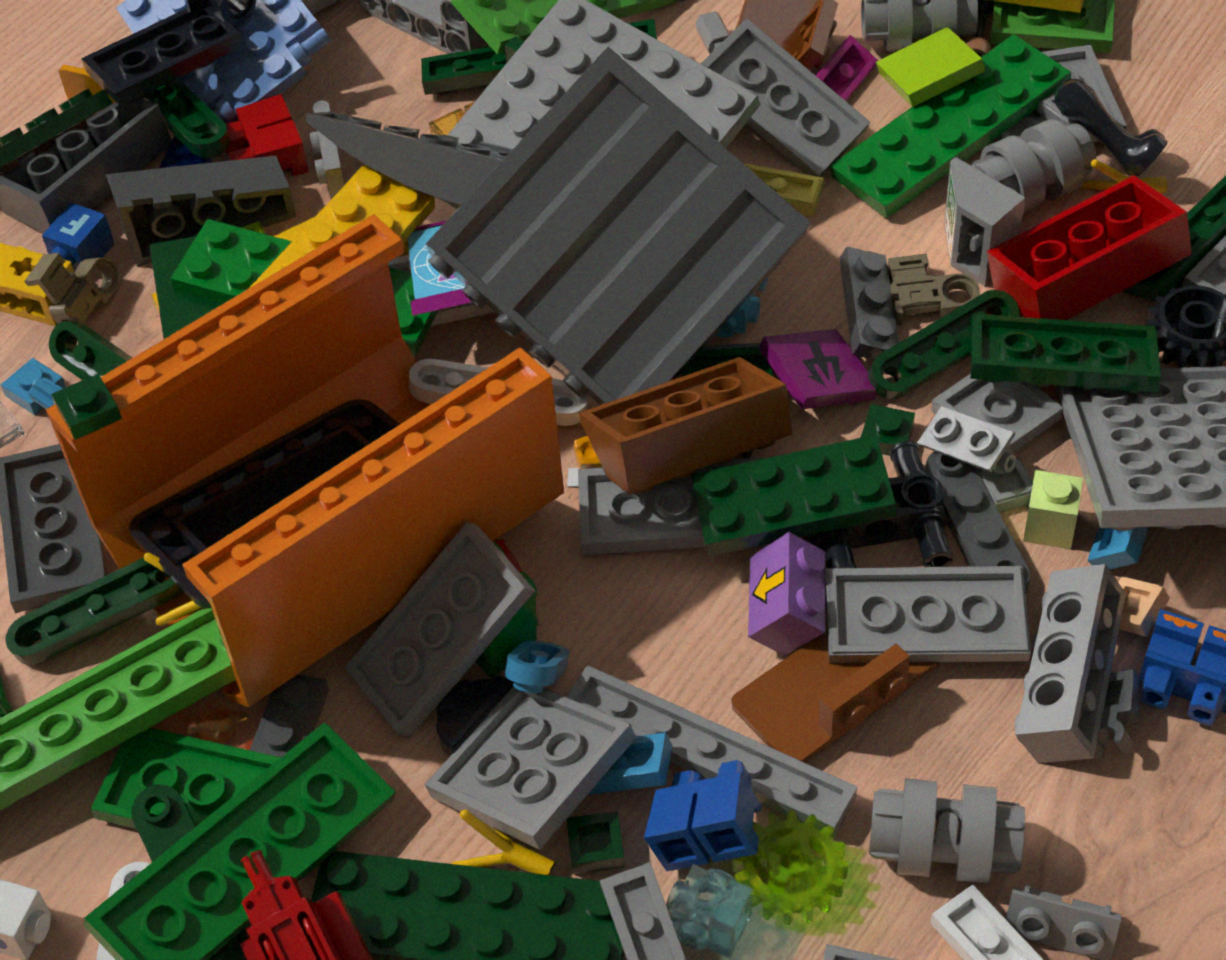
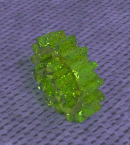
M789 810L787 821H779L773 812L768 813V826L764 828L753 821L752 828L759 837L757 854L732 859V872L737 873L735 875V889L737 892L747 891L745 894V905L750 909L761 903L763 905V919L769 920L775 912L783 913L785 925L791 924L793 914L801 913L807 923L812 922L813 908L816 906L826 913L830 912L832 905L831 896L842 897L844 892V881L842 879H846L848 874V861L843 860L845 845L844 842H833L834 828L829 825L819 831L816 829V816L813 814L804 823L797 821L795 810ZM812 849H814L820 855V857L813 855ZM755 867L759 868L760 876L767 878V885L761 881V879L756 873Z

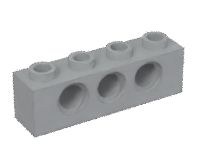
M1106 564L1052 571L1047 592L1043 595V611L1038 632L1035 633L1033 638L1034 651L1029 672L1024 678L1025 692L1021 710L1015 719V735L1037 763L1094 759L1126 592Z

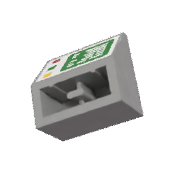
M957 157L950 161L944 220L950 264L956 270L971 276L985 287L992 281L987 251L1021 233L1025 197Z

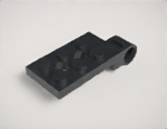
M185 0L186 9L81 58L84 68L119 106L135 102L144 94L163 85L172 84L179 77L198 68L207 67L214 60L243 47L244 43L241 33L234 25L246 20L253 13L256 0Z

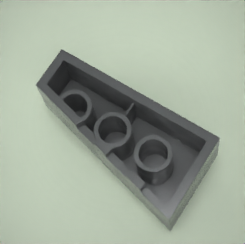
M143 98L122 106L115 102L87 118V127L69 132L66 130L53 137L55 145L35 156L32 151H29L18 157L19 165L4 174L0 170V207L3 213L44 233L71 202L91 210L97 208L102 201L112 194L106 174L140 171L173 143L159 106Z
M276 156L106 174L137 267L152 262L150 244L197 236L207 219L236 227H243L259 221L263 228L297 217L289 184Z

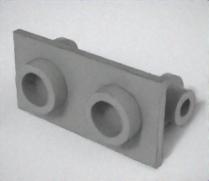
M943 406L940 407L917 442L919 446L988 472L993 471L997 474L1011 472L1016 465V456L1012 454L1008 447L1016 435L1015 432Z
M1025 884L1024 889L1016 886L1013 887L1006 920L1025 940L1100 960H1111L1122 917L1121 914L1112 912L1110 905L1103 907L1073 899L1072 904L1061 902V895L1030 888L1031 885Z

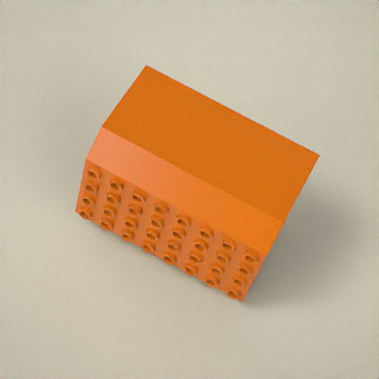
M375 214L103 375L101 379L118 406L122 417L121 420L74 440L56 406L53 405L46 409L91 525L119 569L143 558L146 554L135 543L129 531L130 522L135 516L335 407L351 400L364 399L373 402L400 423V425L182 564L187 578L211 605L236 678L235 682L225 685L220 690L230 702L250 707L393 610L466 522L478 525L489 539L494 541L564 493L552 376L521 347L433 404L421 402L411 395L409 391V371L417 361L401 335L388 262L404 253L403 241ZM183 592L179 596L153 608L152 611L159 617L192 600ZM203 607L200 608V609H198V610H195V611H193V612H191V613H189V614H187V615H185V616H183V617H181V618H179V619H176V620H174V621H171V622L165 624V626H166V627H169V626H171V625H173V624L179 622L180 620H182V619H184V618L190 616L191 614H193V613H195V612H197V611L203 609Z

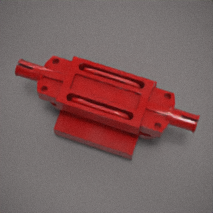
M262 850L250 853L251 857L245 856L240 860L254 886V889L241 902L252 925L246 929L250 938L240 943L247 960H373L341 893L335 891L313 903L312 899L304 897L294 877H273Z

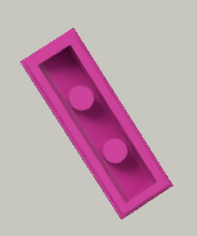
M849 35L816 72L815 76L847 102L874 69L878 60L855 38Z

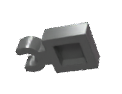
M1134 669L1110 673L1095 750L1098 758L1104 757L1105 746L1112 739L1115 740L1116 745L1123 754L1129 753L1132 748V737L1125 729V725L1140 722L1142 680Z

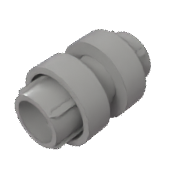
M861 0L863 41L883 40L885 52H897L911 45L912 39H923L945 27L951 29L958 37L975 36L977 32V0Z
M1048 119L1025 129L1020 138L1009 136L986 146L981 153V158L974 161L972 166L1024 196L1023 213H1026L1041 206L1045 198L1054 200L1079 189L1083 184L1084 176L1092 172L1091 161L1096 159V151L1090 135L1081 125L1077 123H1061L1055 119Z
M905 778L903 791L888 789L874 791L869 855L874 859L897 861V874L929 878L931 862L956 864V881L989 884L991 871L1012 874L1020 871L1024 845L1025 807H1021L1019 803L997 801L996 787L963 784L961 800L938 798L937 781ZM935 819H936V820H937V823H936V835H935V840H934V828H935Z

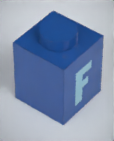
M72 202L42 234L48 254L59 253L63 259L71 261L74 271L85 259L104 257L115 244L105 214Z

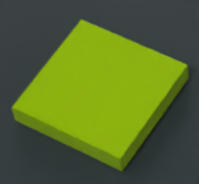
M948 27L876 62L879 74L912 107L985 71L982 58Z

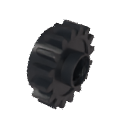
M1188 285L1177 289H1170L1169 294L1165 297H1156L1154 307H1149L1145 325L1156 326L1158 353L1164 352L1162 363L1166 365L1175 360L1179 362V368H1187L1188 365L1205 367L1208 364L1212 367H1221L1224 360L1226 361V294L1205 286Z

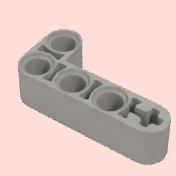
M359 0L362 7L370 15L447 54L483 48L487 45V42L451 4L452 0Z

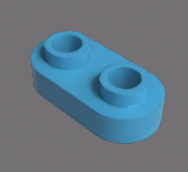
M522 642L508 654L505 677L514 682L513 687L517 690L540 693L543 691L544 686L553 685L566 672L570 651L561 645L550 642Z

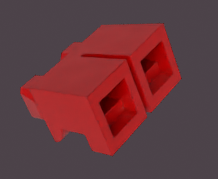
M282 94L235 109L238 121L226 124L230 145L225 152L228 153L230 161L276 156L282 170L290 168L293 176L309 172L303 142Z

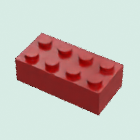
M1135 175L987 251L994 290H1001L1011 295L1018 304L1019 313L1024 317L1068 320L1192 254L1187 211Z

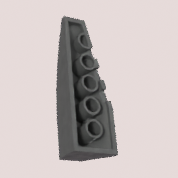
M334 112L307 113L306 116L308 124L339 148L372 169L408 187L461 205L512 151L511 148L480 142L479 145L458 143L459 137L445 134L441 136L421 134L420 138H418L420 129L404 126L386 125L384 130H381L382 122Z

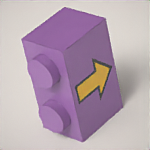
M790 532L750 557L748 637L784 656L825 633V551Z

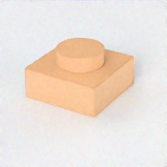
M1122 576L1118 583L1126 592L1119 630L1147 637L1157 620L1159 610L1164 609L1170 597L1163 586Z

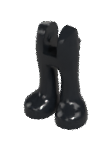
M1078 79L1064 80L1055 90L1054 99L1061 114L1084 126L1093 136L1100 140L1130 177L1133 175L1136 177L1140 176L1155 161L1168 143L1165 136L1155 129L1147 130L1140 135H1133L1125 130L1109 114L1095 91Z

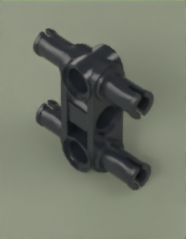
M900 442L889 451L890 459L893 461L897 477L889 478L896 503L897 517L807 536L810 544L825 551L827 568H858L856 567L851 548L917 538L924 567H949L953 563L954 556L952 551H950L944 532L948 519L943 506V486L939 480L925 472L918 452L919 448L915 442Z

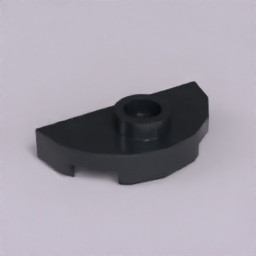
M493 675L492 679H479L469 682V679H465L456 684L437 706L436 731L442 749L449 756L457 750L513 688V681L500 675Z

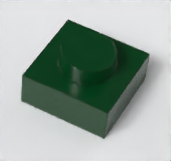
M98 373L51 394L54 404L74 440L122 419L117 404Z
M871 404L861 437L877 434L882 454L889 456V451L894 445L910 441L915 424V413Z
M618 811L568 817L566 819L573 874L625 868Z

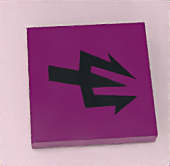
M837 329L764 336L758 349L780 380L786 384L787 390L801 409L875 400L877 396L876 388L873 387L868 379V371L857 356L852 355L851 348Z

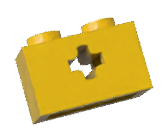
M0 243V311L56 326L58 323L50 315L49 307L59 304H53L39 285L28 286L24 282L43 254L30 251L21 246L15 247ZM65 260L66 262L63 266L69 273H73L74 269L71 261Z

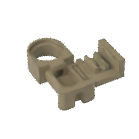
M59 253L43 254L24 282L28 286L39 285L53 304H59L49 307L50 315L58 324L65 321L84 324L95 306L106 305L119 285L118 268L107 257L85 259L73 273H69L63 266L66 261ZM96 266L100 269L103 277L100 288L96 286L93 279V272Z
M927 253L888 258V274L892 277L890 295L893 300L896 325H902L904 315L938 311L939 318H942L967 303H957L949 299L947 293L953 289L966 291L971 296L970 300L980 294V287L977 281L966 274L934 276L933 282L932 275H926V268L929 267Z

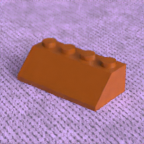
M741 357L579 412L580 422L607 478L628 494L648 492L656 484L673 478L689 477L697 469L713 463L730 462L738 454L752 449L768 448L774 445L776 440L792 435L786 384Z

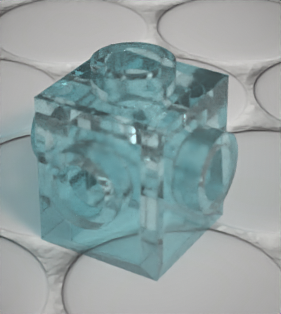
M693 864L685 881L677 880L666 903L668 911L671 912V920L678 939L690 948L696 950H705L707 948L731 958L752 915V888L737 883L731 875L722 870H706Z

